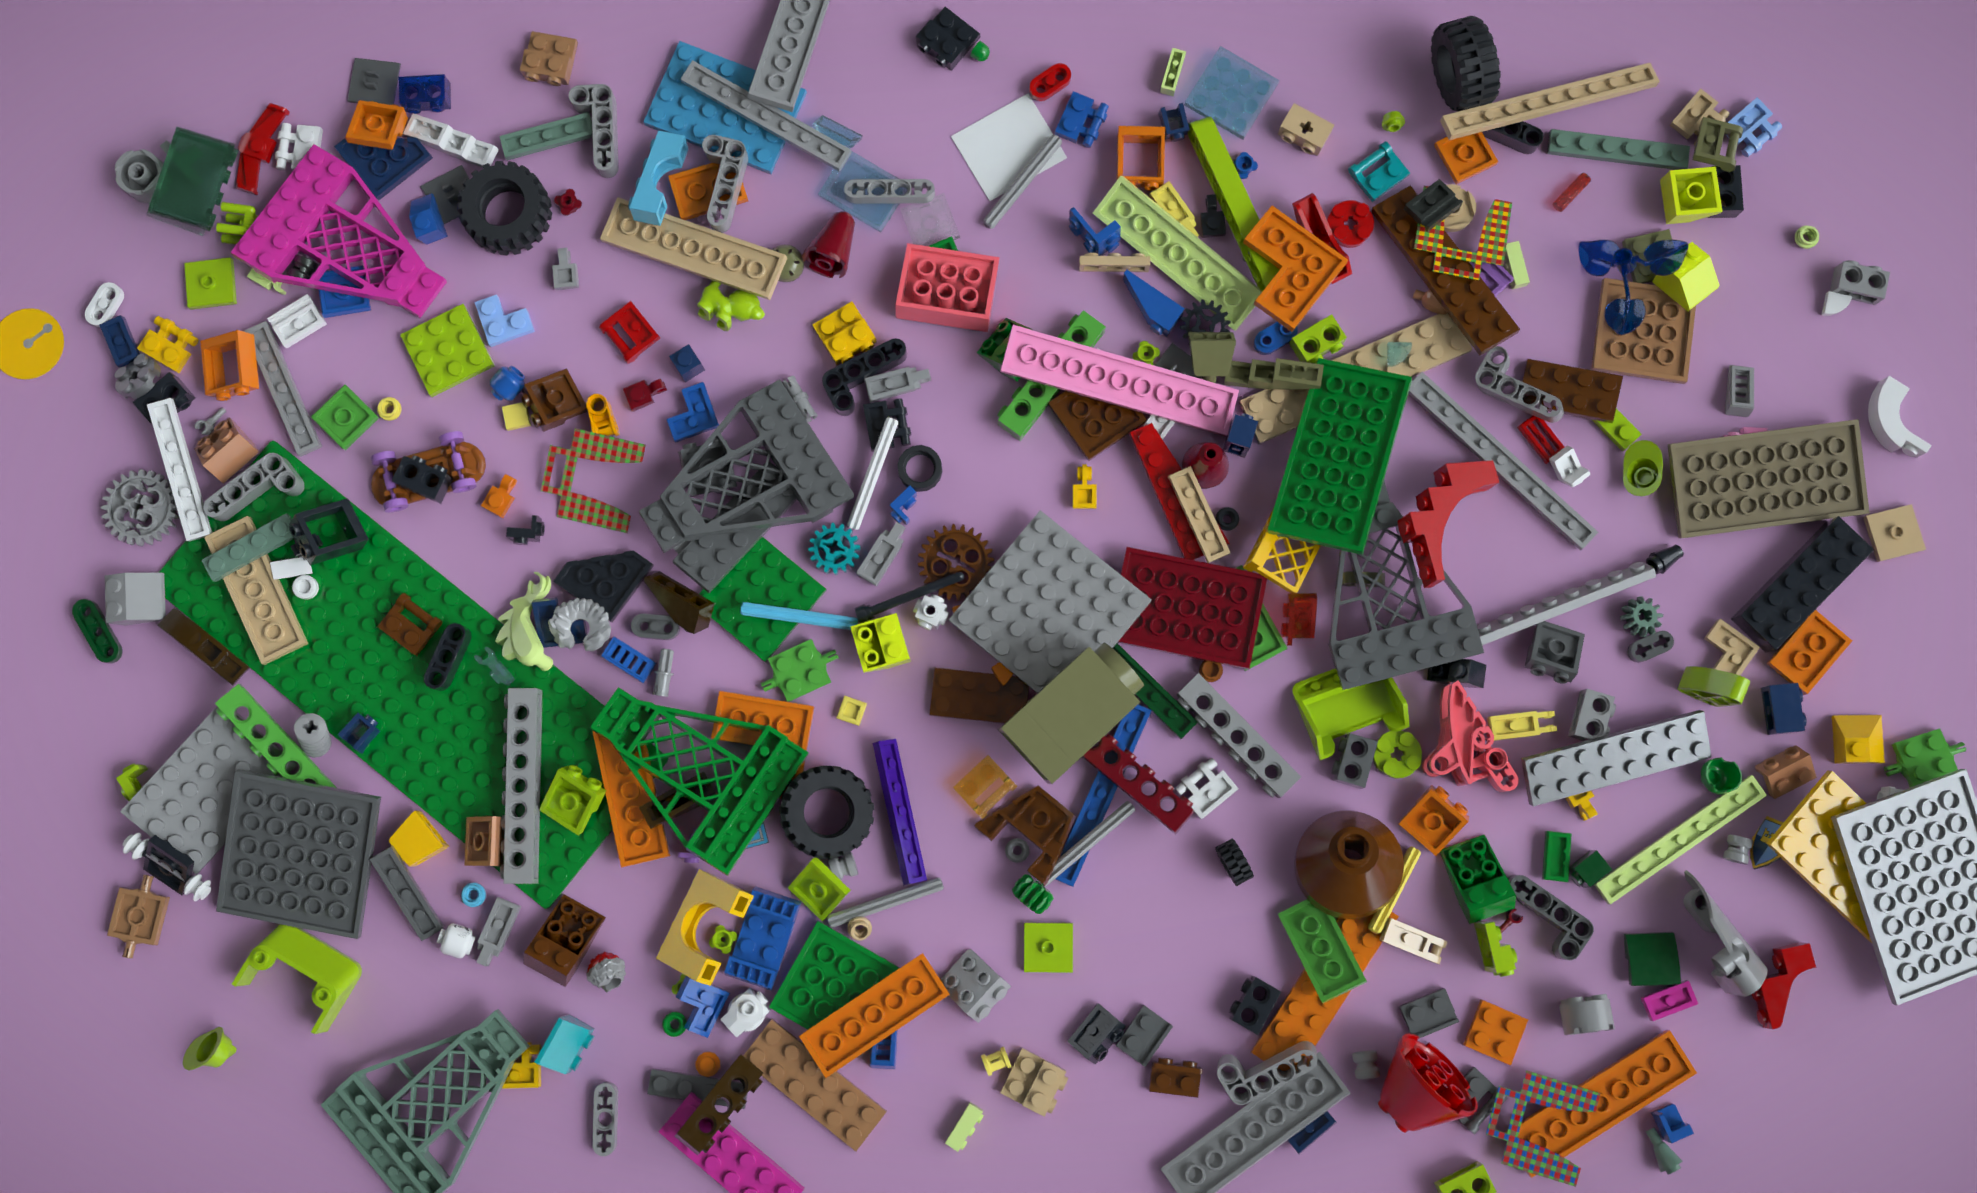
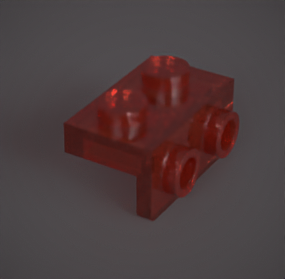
M1288 593L1287 603H1283L1282 607L1286 623L1281 624V636L1286 637L1287 646H1292L1293 638H1315L1317 593Z

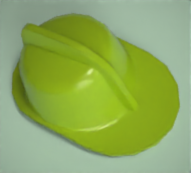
M1636 441L1625 452L1623 483L1626 490L1634 496L1642 497L1652 494L1660 486L1662 480V452L1658 445L1651 441Z
M219 1026L199 1036L190 1044L183 1057V1067L186 1070H194L201 1066L220 1067L226 1059L236 1053L237 1048L232 1045V1040L224 1034L223 1028Z

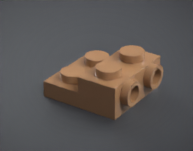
M532 31L528 49H524L520 67L523 77L531 82L546 81L553 86L569 85L578 45L577 39Z

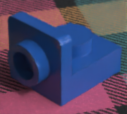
M911 486L904 490L890 504V509L892 510L890 515L898 523L903 521L906 525L910 522V519L902 510L904 508L909 510L917 501L915 499L917 492Z

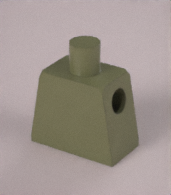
M1188 332L1194 375L1202 376L1203 380L1216 383L1217 376H1227L1236 346L1234 333Z

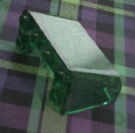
M176 127L146 216L201 236L204 235L205 231L210 232L216 218V214L212 213L214 206H220L224 193L220 192L222 183L227 185L231 171L227 170L228 166H233L239 151L234 148L235 144Z

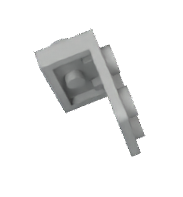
M971 949L967 950L941 978L942 983L950 993L948 996L978 1023L988 1016L991 1008L1005 997L1011 987Z

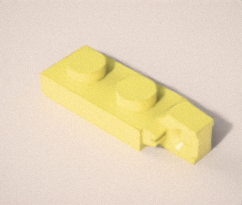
M1169 181L1149 194L1156 204L1195 236H1199L1194 229L1197 226L1194 215Z

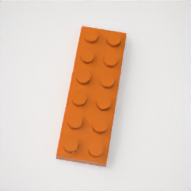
M593 731L621 868L670 857L664 825L661 824L650 829L639 809L640 806L651 801L650 797L612 745V742ZM647 745L640 746L642 757H649ZM637 750L634 755L639 758V752ZM639 769L638 773L655 797H658L653 776L643 769Z
M922 953L799 1037L824 1077L827 1078L940 1002L950 993L924 953Z

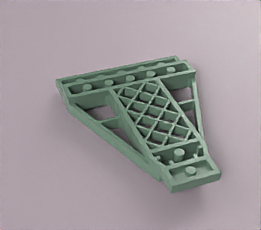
M497 1009L475 1028L354 1072L335 1089L336 1091L321 1106L394 1193H444L456 1182L515 1060L530 1046L501 1011ZM445 1043H450L442 1053L417 1075L403 1061L405 1058ZM459 1046H461L464 1050H456V1049H457ZM454 1054H465L464 1068L453 1067ZM448 1057L447 1067L438 1066ZM470 1059H472L480 1069L470 1068ZM395 1063L408 1078L409 1082L389 1101H386L366 1077V1074ZM435 1070L447 1071L446 1084H434ZM452 1071L464 1072L463 1085H452ZM470 1072L481 1073L480 1086H469ZM429 1074V1083H419ZM486 1077L490 1080V1082L487 1085ZM417 1087L428 1088L427 1101L416 1100ZM434 1088L445 1089V1102H433ZM451 1089L463 1090L462 1103H450ZM468 1090L479 1091L468 1101ZM411 1091L410 1100H401ZM488 1092H491L468 1138L457 1122ZM399 1104L410 1105L409 1118L398 1115ZM416 1105L427 1106L426 1119L415 1118ZM433 1106L444 1107L443 1120L432 1119ZM450 1107L461 1108L449 1119ZM414 1123H426L425 1137L414 1134ZM432 1124H443L431 1135ZM448 1129L452 1130L465 1146L451 1176L447 1174L429 1152V1146Z

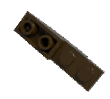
M175 607L157 625L232 686L250 669L244 662L232 654L230 650Z

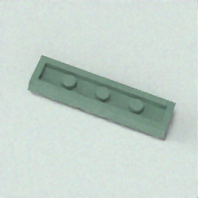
M587 112L501 135L499 137L506 160H511L593 138L591 115Z
M286 513L204 558L202 562L211 580L217 582L293 540L294 537H292L289 530V523L292 520L291 516Z

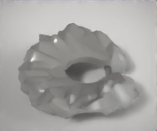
M576 598L567 603L563 602L555 608L552 619L548 621L549 629L555 637L554 641L560 648L571 649L574 646L575 640L571 633V625L578 619L587 621L590 626V631L583 640L585 651H594L602 647L604 642L609 639L611 633L608 613L604 612V607H600L598 603H593L592 599Z

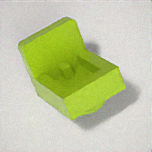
M131 764L122 770L123 774L116 778L122 787V795L128 801L142 788L137 777L148 770L146 765Z

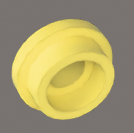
M387 397L379 402L377 411L381 418L392 421L400 416L402 407L398 400ZM389 406L394 407V410L391 413H387V408Z

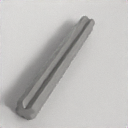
M1053 134L984 218L986 226L993 229L1060 147L1062 140L1057 135Z
M1126 801L1057 860L1046 886L1135 811V807L1129 801Z
M935 878L827 916L829 926L833 928L850 922L855 917H865L944 889L940 878Z

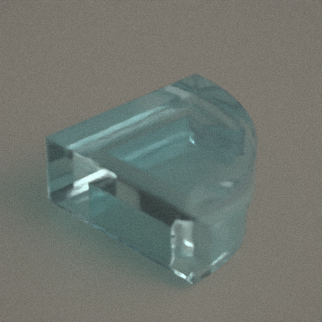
M1388 342L1387 367H1393L1402 363L1411 351L1412 342Z

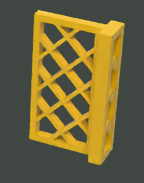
M1272 510L1243 568L1250 572L1256 571L1292 595H1295L1321 545L1314 544V546L1307 547L1306 542L1299 541L1301 549L1292 550L1288 538L1269 534L1268 526L1273 513ZM1283 540L1287 552L1277 554L1275 542ZM1303 552L1306 562L1304 565L1297 566L1293 554ZM1288 556L1292 568L1282 570L1279 557ZM1273 559L1277 571L1270 572L1263 568L1266 560ZM1293 571L1296 579L1294 586L1286 582L1284 573Z

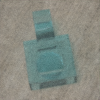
M484 648L488 652V658L482 660L479 655L474 656L479 664L489 666L492 670L489 674L498 684L502 682L509 685L515 680L502 662L496 658L491 648Z

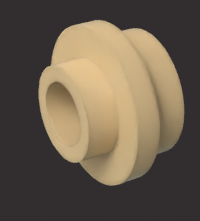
M862 916L853 918L848 923V934L855 940H865L872 932L871 922ZM858 925H863V926H864V927H863L862 929H860V930H857V929L855 928V927L858 926Z

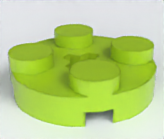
M1392 730L1379 737L1373 762L1380 772L1388 777L1399 779L1413 774L1420 767L1422 759L1421 746L1411 733L1402 730ZM1395 747L1399 751H1403L1400 761L1391 757Z

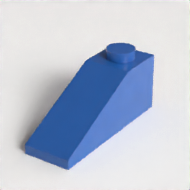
M1126 270L1123 281L1147 324L1150 325V329L1157 335L1161 336L1163 334L1167 337L1182 317L1185 308L1129 270Z

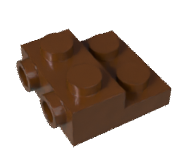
M567 368L524 384L523 394L520 395L523 405L525 407L530 406L533 412L531 414L533 424L536 428L541 427L543 432L563 425L566 420L587 412L586 403Z

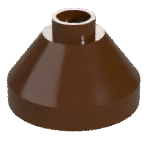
M1336 811L1320 817L1303 833L1295 854L1294 870L1302 893L1317 909L1337 918L1359 919L1377 913L1392 900L1402 880L1404 860L1396 837L1381 821L1358 811ZM1344 850L1356 851L1363 859H1349L1344 855Z

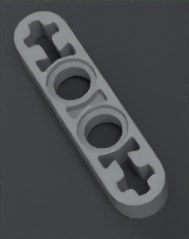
M854 179L848 181L844 186L847 201L854 204L929 203L935 197L934 184L927 179ZM880 187L884 189V193L877 196L872 194V190ZM899 187H904L908 191L905 195L900 196L895 193V190ZM865 188H867L868 195H865ZM911 188H914V189H915V190H914V194H915V195H912V190H911ZM923 188L927 189L926 194H922ZM853 189H858L856 194H852Z

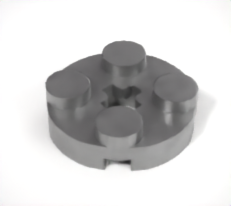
M139 354L134 361L130 362L126 367H120L115 372L114 377L117 379L115 383L116 391L126 399L129 396L136 399L145 395L155 385L152 382L155 375L159 378L161 374L159 364L145 354Z

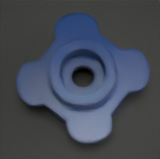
M1247 152L1240 153L1237 159L1233 160L1241 179H1247L1248 174L1256 171L1258 168L1257 162Z

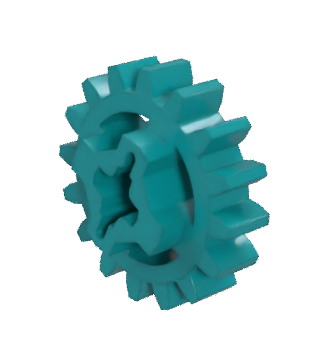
M831 523L830 529L822 525L823 532L820 533L816 530L817 538L809 540L814 547L808 548V551L815 553L810 559L812 562L818 561L816 565L818 569L824 566L826 574L829 573L830 569L833 570L835 575L838 574V569H842L846 573L847 565L855 566L852 559H859V555L855 551L861 548L860 545L854 544L858 541V537H851L853 533L851 528L844 531V524L836 528L835 524ZM834 534L833 537L827 540L824 539L826 536ZM844 537L849 541L850 549L843 546ZM837 544L840 550L832 554L828 547H834ZM819 549L826 552L825 561L820 557ZM845 558L841 563L835 564L837 560Z

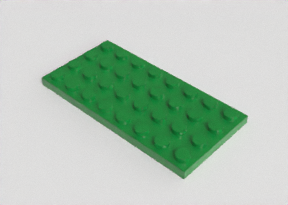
M1318 358L1317 364L1324 365L1321 387L1309 389L1268 526V533L1363 555L1412 383V377Z

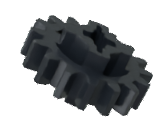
M1202 299L1200 306L1193 302L1194 309L1186 308L1185 311L1188 316L1181 317V320L1185 321V325L1180 326V329L1186 330V333L1182 336L1183 338L1188 337V332H1207L1205 329L1200 330L1198 327L1201 325L1199 315H1202L1206 321L1211 320L1212 324L1209 325L1210 332L1214 331L1215 324L1220 321V332H1230V330L1225 328V325L1231 324V321L1224 319L1228 312L1221 313L1222 305L1214 307L1213 300L1210 301L1209 305H1206L1204 299ZM1202 309H1210L1217 314L1212 317L1204 315ZM1195 314L1197 318L1196 324L1189 328L1190 319Z

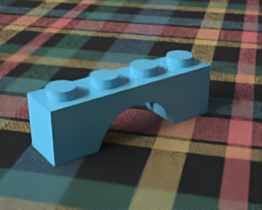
M658 130L656 138L652 139L649 157L644 160L643 173L636 181L634 197L630 198L628 204L634 221L661 226L668 206L664 194L657 190L656 186L659 179L665 173L673 169L682 168L689 150L684 135Z

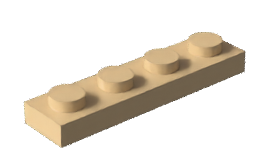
M1191 466L1168 476L1207 563L1230 554V550Z

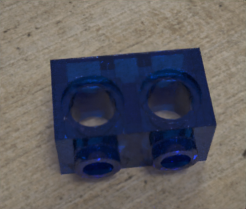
M445 74L398 77L399 104L401 107H404L405 112L418 114L421 111L430 110L439 113L446 109H451V83ZM441 92L438 97L432 98L434 93ZM413 93H418L415 98L409 99Z

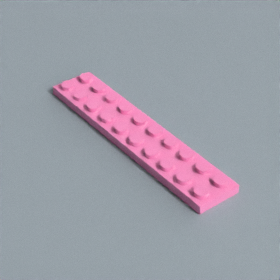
M1013 325L1011 328L1000 369L1002 373L1222 436L1228 435L1239 390L1016 325Z

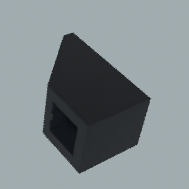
M1460 659L1428 668L1427 681L1449 685L1459 680L1463 687L1484 688L1487 665L1472 659Z

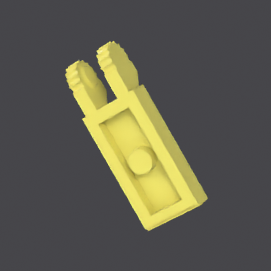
M1537 711L1487 717L1488 726L1494 735V741L1538 736L1540 733L1557 731V726L1554 725L1539 728L1538 722L1540 718L1548 719L1554 717V711L1538 713Z

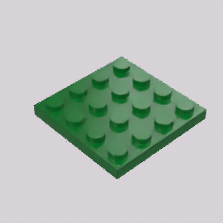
M762 537L710 593L703 589L699 594L715 603L711 618L766 663L768 658H771L799 623L741 615V603L748 602L810 611L827 589Z
M817 921L769 1008L809 1030L900 967L824 923Z

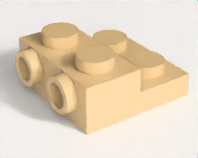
M1022 1048L1000 1093L1045 1117L1046 1113L1051 1114L1056 1106L1057 1100L1054 1099L1057 1090L1063 1091L1068 1081V1077L1065 1076L1066 1070Z

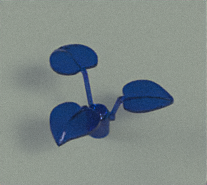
M1611 240L1582 241L1579 243L1580 261L1587 273L1596 277L1604 276L1611 267H1616L1623 277L1626 300L1615 299L1605 309V320L1617 335H1625L1637 329L1646 315V308L1642 300H1630L1627 274L1635 269L1637 262L1644 266L1650 265V269L1655 275L1667 276L1673 274L1681 267L1689 247L1687 242L1681 240L1654 242L1644 251V257L1647 261L1640 259L1638 255L1633 256L1631 250L1627 248L1619 249V246Z

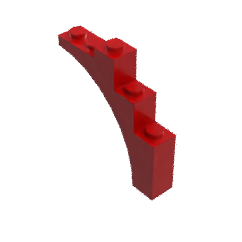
M1493 460L1447 463L1433 472L1437 487H1429L1415 496L1419 511L1409 512L1397 521L1403 543H1412L1413 554L1416 557L1419 576L1422 579L1424 588H1432L1445 580L1442 565V539L1446 523L1453 509L1464 497L1474 493L1485 492L1499 483Z

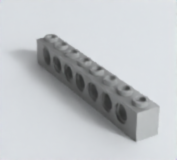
M508 688V694L504 697L505 709H508L507 718L504 719V732L507 733V743L503 745L506 767H503L502 777L503 781H506V791L502 793L505 815L502 816L501 827L502 830H505V840L501 841V854H504V864L500 867V877L504 879L503 884H538L542 690L538 688ZM525 707L527 709V716L520 720L518 718V711ZM525 731L527 739L524 743L519 744L517 736L520 732ZM524 755L526 757V764L524 767L518 768L516 761L519 756ZM523 779L526 787L523 792L519 793L516 790V784L519 780ZM522 803L525 806V813L523 816L518 817L515 809ZM519 828H522L525 832V836L521 841H517L515 838V832ZM520 852L524 856V862L522 865L517 866L514 862V857Z

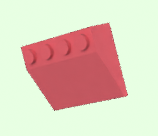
M907 243L895 304L896 318L988 332L1000 257Z

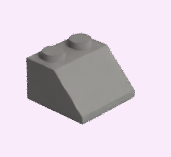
M119 573L105 575L106 623L126 626L162 621L166 616L164 573Z

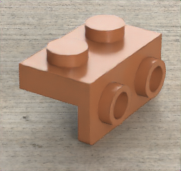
M1797 745L1789 747L1755 766L1756 771L1764 776L1769 796L1773 799H1777L1817 778L1810 754Z

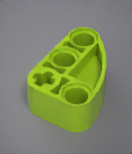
M1687 666L1677 690L1711 706H1734L1742 704L1750 685V680L1740 675L1717 669Z

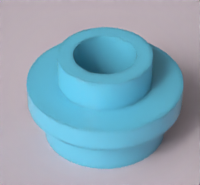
M469 883L461 892L463 903L469 907L480 906L486 898L485 888L479 883ZM473 890L478 893V897L475 900L471 898Z

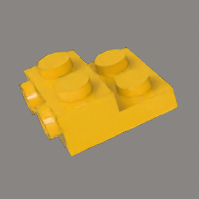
M853 301L812 324L836 365L853 359L854 355L861 351L865 353L874 347V343L877 342L875 335L865 319L862 318Z

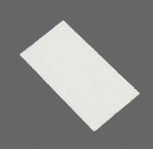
M302 557L270 562L274 580L312 574L311 566Z

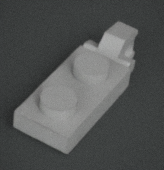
M905 367L865 378L864 381L870 403L916 391L921 388L920 384L931 381L929 369L916 371V367Z
M896 522L890 532L885 530L883 534L881 533L856 574L873 585L878 586L902 547L901 545L904 540L900 537L906 529L905 526Z
M497 897L477 942L479 943L477 949L481 950V953L476 963L489 966L493 956H499L521 909L520 905Z

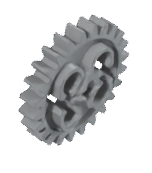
M140 469L138 474L131 470L129 478L121 474L122 482L113 480L115 488L106 489L110 493V497H103L102 499L108 503L101 506V509L107 511L101 517L105 520H110L105 524V527L112 529L111 535L118 536V540L122 542L127 541V544L134 545L136 542V545L143 546L144 542L153 545V538L161 542L162 533L170 535L167 528L169 526L176 528L172 520L180 519V517L175 514L177 507L169 480H164L165 476L161 474L156 475L151 470L147 473ZM142 480L148 486L153 485V488L149 487L148 489H146V487L143 486ZM134 489H138L142 492L148 491L154 495L159 494V500L156 504H153V498L139 493L134 498L130 496ZM129 511L130 518L146 522L148 518L152 517V523L148 527L139 523L135 526V523L127 520L124 521L123 518L125 513ZM136 527L137 529H139L141 535L133 528Z

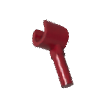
M1517 909L1507 911V919L1499 927L1501 933L1513 923L1522 922V915L1516 920L1512 919V913Z

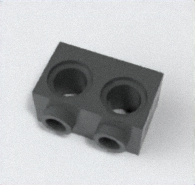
M1352 733L1346 734L1345 738L1342 737L1338 746V751L1341 752L1339 761L1335 760L1331 774L1335 775L1333 781L1359 789L1365 788L1378 741ZM1353 742L1361 745L1362 752L1360 755L1352 753L1351 745ZM1347 765L1355 769L1356 774L1352 779L1346 777L1344 773Z

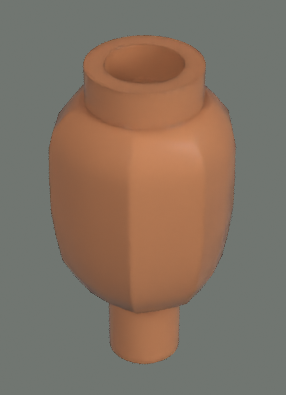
M1415 290L1413 298L1422 301V305L1427 310L1437 314H1447L1430 290L1426 292Z

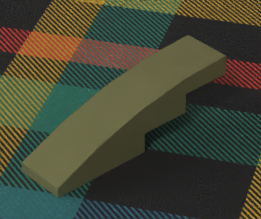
M1276 358V362L1252 359L1251 363L1231 361L1229 373L1225 376L1224 385L1259 389H1315L1321 387L1324 365Z

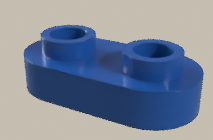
M1278 322L1272 324L1256 335L1254 339L1255 350L1262 355H1269L1290 343L1292 337L1297 335L1298 327L1293 332L1285 333L1282 330L1283 325ZM1268 338L1271 343L1266 345L1262 339Z

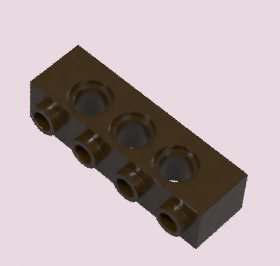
M740 1054L674 1137L696 1155L700 1154L701 1151L707 1153L715 1143L712 1137L717 1131L722 1133L731 1123L728 1117L733 1111L738 1113L747 1102L744 1099L749 1091L754 1093L763 1081L759 1078L763 1072ZM733 1080H739L743 1084L742 1092L737 1093L732 1090L731 1082ZM716 1100H724L727 1103L726 1112L721 1113L716 1110ZM705 1119L711 1123L710 1132L704 1133L699 1129L700 1120Z

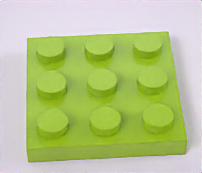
M464 304L400 334L431 397L495 367Z

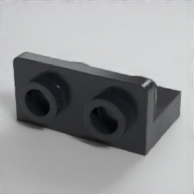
M1098 1003L1067 1042L1089 1061L1097 1064L1098 1061H1102L1107 1056L1110 1046L1121 1039L1126 1026Z

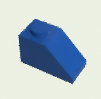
M433 193L411 201L409 218L417 239L428 245L448 237Z

